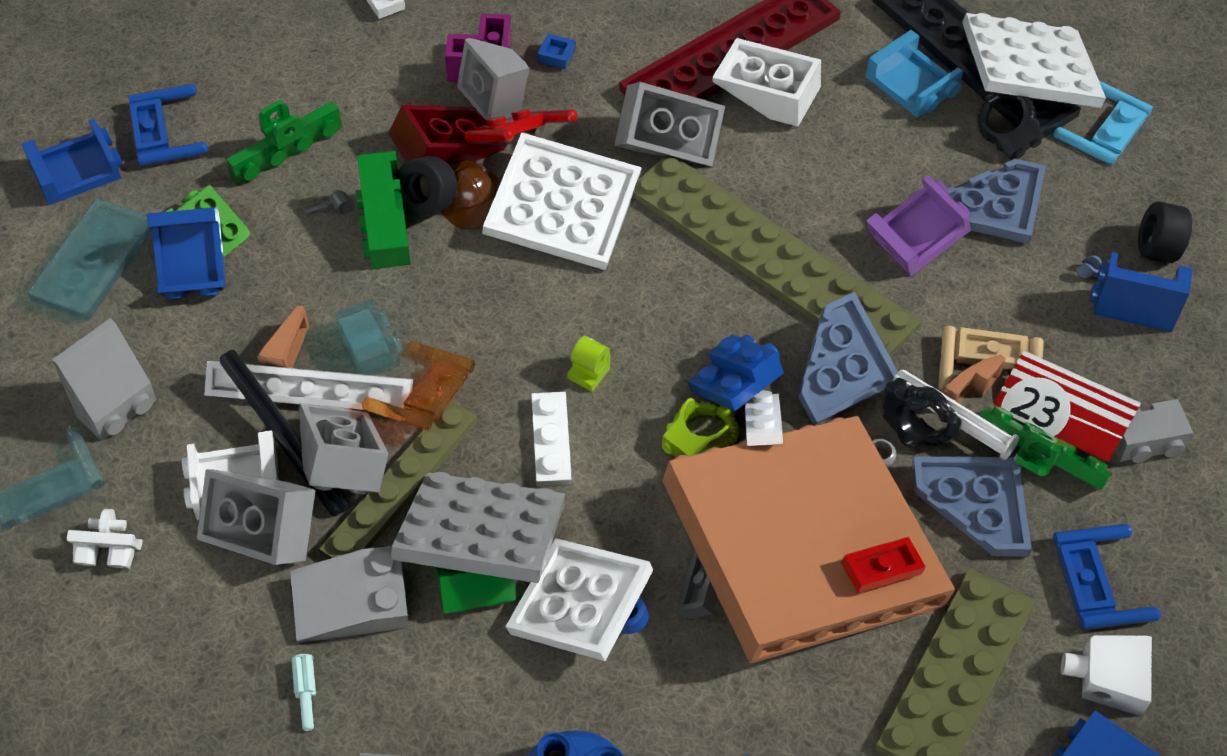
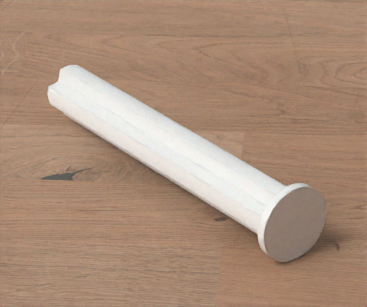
M900 370L893 379V381L897 378L906 380V387L910 385L915 387H932L906 370ZM943 394L951 404V407L954 408L957 418L961 420V429L1000 453L1001 459L1006 460L1011 455L1019 441L1018 435L1011 436Z

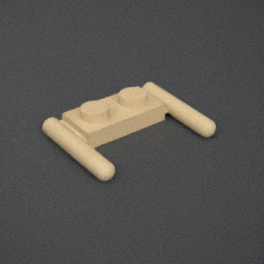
M953 326L943 327L938 391L944 394L945 387L953 380L954 360H957L956 363L974 365L990 357L1002 355L1006 358L1003 369L1013 370L1023 351L1043 359L1044 340L1038 337L1028 339V336L963 327L958 330Z

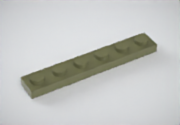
M449 400L383 475L380 492H368L319 548L320 555L326 559H331L370 548L416 495L425 475L429 472L434 473L478 422L477 415Z

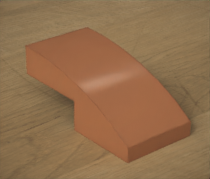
M997 355L970 366L945 387L944 394L957 403H960L970 390L983 397L1000 377L1006 358L1002 355Z

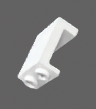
M272 431L258 432L259 444L204 453H198L195 444L187 445L188 457L182 458V469L184 478L189 479L190 487L184 488L186 508H193L197 520L200 517L206 469L280 481L277 448Z

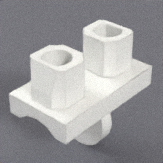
M103 509L100 519L89 518L88 528L99 529V532L68 530L67 541L73 544V563L84 566H96L98 549L109 548L107 566L130 569L134 550H141L143 540L136 539L133 534L114 533L115 530L125 531L127 522L126 520H116L113 509Z

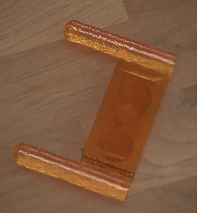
M410 341L406 345L408 354L434 361V363L403 402L404 407L366 397L362 401V408L387 418L429 430L433 421L435 422L464 384L468 378V373L474 370L475 360Z

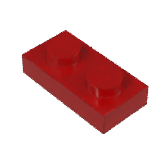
M909 537L846 554L841 561L857 593L922 575L926 568Z

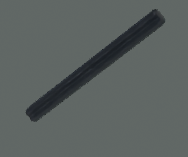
M229 350L222 354L219 358L221 366L267 429L273 432L275 440L308 483L303 471L300 437L235 350ZM309 485L311 489L315 490L316 496L331 516L336 517L347 510V501L337 488L326 491Z

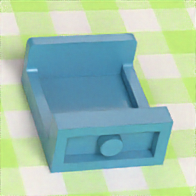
M910 30L869 57L866 78L918 118L925 112L932 113L939 106L940 102L947 97L951 99L958 94L962 86L963 70L958 67L948 73L917 49L920 36Z

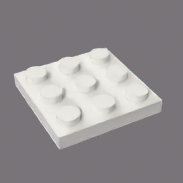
M555 538L550 547L539 583L530 582L506 628L510 635L606 661L652 574L653 568L649 561Z

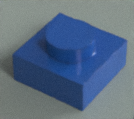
M548 33L537 53V61L566 69L576 50V41Z

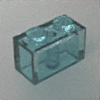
M373 299L335 312L338 332L359 374L376 376L400 366L399 354L403 352L400 340L396 334H390L388 330L390 328L388 317L383 309L378 311Z

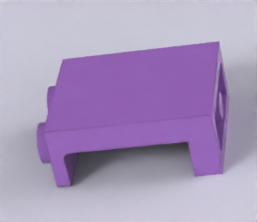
M928 175L922 178L923 187L883 219L875 213L866 220L869 234L910 276L920 271L971 231L969 220L971 214L968 208L961 201L955 202L949 196V191L945 185L939 180L935 182Z

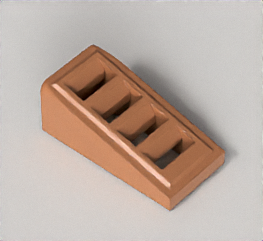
M297 305L258 355L260 365L293 367L309 329L304 306Z

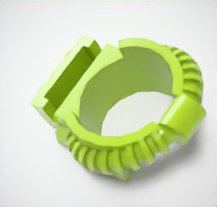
M689 398L678 410L673 422L667 424V431L662 436L663 450L667 454H673L675 457H678L680 455L691 456L704 453L714 447L724 448L733 446L739 436V426L734 417L735 412L726 407L717 406L715 403H704V401L698 403L693 398ZM700 415H717L725 422V427L717 434L707 437L691 433L686 424L694 417Z

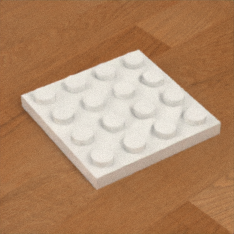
M985 13L965 14L962 24L985 91L1102 108L1106 97L1078 30L1069 26H1048L1042 22H1022L1011 17L1005 19L996 18Z
M521 133L484 222L482 234L606 270L630 205L637 180L640 177L641 167Z

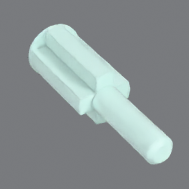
M299 654L291 658L294 694L296 698H300L302 729L304 731H311L314 728L311 696L316 695L313 667L314 658L310 654Z

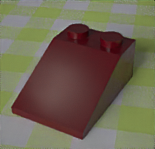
M401 105L388 133L406 162L426 156L439 157L448 164L459 160L476 162L504 151L506 148L502 142H466L465 133L467 131L476 130V128L488 125L487 121L475 107Z

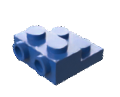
M732 334L721 340L719 345L708 352L712 364L702 368L696 376L688 381V385L694 394L736 411L784 374L779 360L780 354L771 343H766L762 346L756 344L755 340L747 334L742 337Z

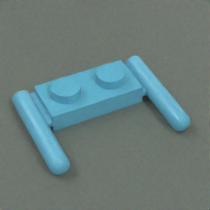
M1099 81L1105 97L1118 104L1093 136L1092 141L1062 127H1057L1053 132V136L1112 166L1150 115L1154 106Z

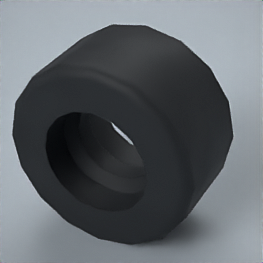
M426 156L407 161L398 169L394 180H400L401 190L399 192L402 195L403 209L412 215L423 217L444 211L453 203L456 196L457 180L454 171L447 162L439 157ZM422 174L427 177L431 185L429 198L425 196L420 186Z
M1160 201L1151 204L1141 220L1138 232V249L1141 256L1168 263L1178 261L1185 253L1192 234L1193 223L1189 209Z

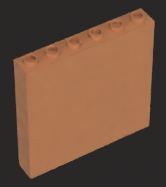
M858 416L846 419L840 417L833 419L829 423L816 426L806 425L799 430L783 433V444L747 446V440H743L729 447L710 448L704 453L691 456L680 455L670 460L667 465L662 482L750 664L945 607L955 591L951 580ZM909 537L926 566L922 575L857 593L841 564L844 555Z

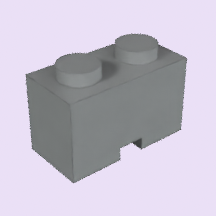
M1178 399L1152 403L1150 406L1151 410L1141 411L1139 407L1115 449L1120 462L1132 460L1134 463H1140L1148 460L1151 456L1161 454L1173 457L1181 454L1186 449L1193 431Z

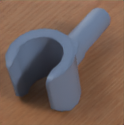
M1089 256L1081 261L1083 264L1076 269L1078 275L1084 279L1094 275L1097 277L1102 262L1101 259L1097 256Z

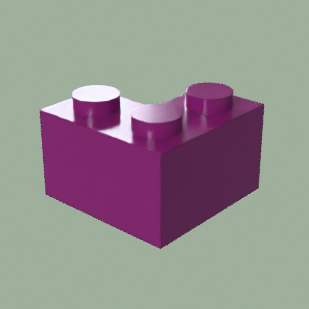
M481 14L478 35L448 34L445 52L447 82H458L465 39L473 38L511 49V15Z

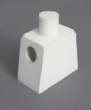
M1091 636L1083 649V655L1064 652L1061 661V675L1082 678V698L1143 716L1151 703L1152 637Z

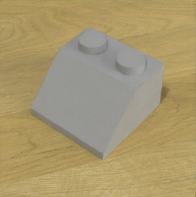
M473 38L465 39L457 84L458 89L486 121L487 119L505 116L506 119L511 118V112L521 110L529 76V67L513 49Z

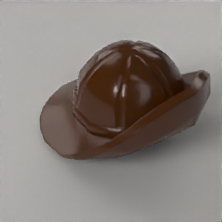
M459 160L451 162L449 166L454 171L457 180L456 196L453 203L441 212L445 219L457 228L476 229L483 227L501 181L490 170L474 161Z

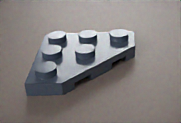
M1013 159L1006 162L1004 167L994 172L988 170L968 179V183L956 189L953 186L947 189L950 194L949 196L955 202L961 201L968 208L971 214L969 217L971 231L1029 244L1046 165Z
M855 292L827 304L822 309L797 394L813 426L883 392L886 385L892 382L898 373Z
M913 457L914 492L919 498L992 556L1030 555L1032 547L1020 465L1014 461L1015 457H1008L1006 460L1000 457Z

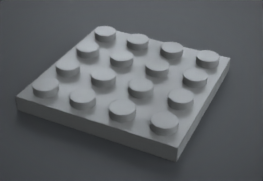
M429 472L425 475L392 545L391 560L539 583L563 511L565 493L554 492L548 488L533 489L520 487L515 483L501 484L488 482L478 477L463 478L450 476L445 472Z

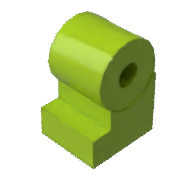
M586 335L582 336L571 353L570 360L573 364L567 372V379L593 392L610 370L611 354L609 347Z

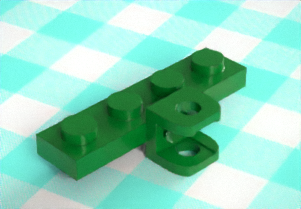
M278 100L265 107L259 113V124L261 132L266 137L226 159L230 178L237 186L245 181H252L257 178L259 173L272 166L281 165L286 158L299 151H306L318 140L333 136L338 129L342 128L339 108L331 101L299 119L296 115L290 116L288 106L282 100ZM277 112V115L270 119V116Z
M994 406L993 409L987 407L979 415L1011 436L1018 435L1019 441L1017 445L1021 448L1017 452L1014 461L1040 476L1049 474L1054 464L1102 490L1113 474L1106 470L1108 465L1093 456H1088L1085 459L1074 453L1076 448L1073 445L1047 434L1041 428L1031 423L1025 422L1022 425L1012 420L1013 414L999 406Z

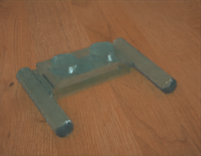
M68 426L65 429V435L78 461L70 460L5 489V493L2 492L0 487V524L3 529H10L18 521L21 523L88 494L89 489H99L104 485L105 482L77 426Z

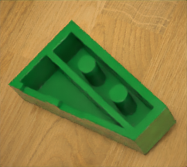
M396 151L357 155L361 190H355L358 209H364V214L358 215L361 234L367 233L368 238L361 240L364 259H371L372 270L411 265L402 195L399 192L401 190L400 180H394L398 171Z

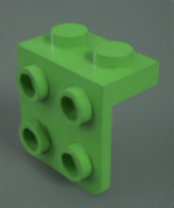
M210 184L200 192L196 189L190 192L181 200L184 205L176 210L213 207L219 209L224 257L250 235L249 229Z

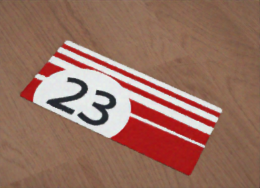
M1026 351L1022 352L993 403L995 406H999L1012 413V418L1023 423H1031L1041 428L1047 434L1106 462L1112 457L1141 405L1138 401Z

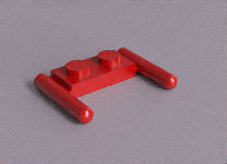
M522 109L511 112L512 118L506 119L505 116L487 119L488 125L476 128V130L467 131L465 133V140L468 143L510 142L515 134L544 126L545 123L574 122L577 119V113L574 110L530 112L529 109Z

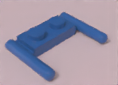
M194 84L128 95L140 166L203 155L208 152V146L205 142L169 147L161 102L195 96L197 88Z
M1128 524L1053 533V542L1058 548L1057 555L1076 614L1079 616L1082 630L1158 621L1161 617L1159 608L1155 606L1121 611L1115 610L1116 604L1095 542L1129 538L1132 535V528Z

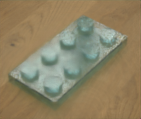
M96 198L28 292L30 300L89 321L152 231V228L148 227L147 215Z

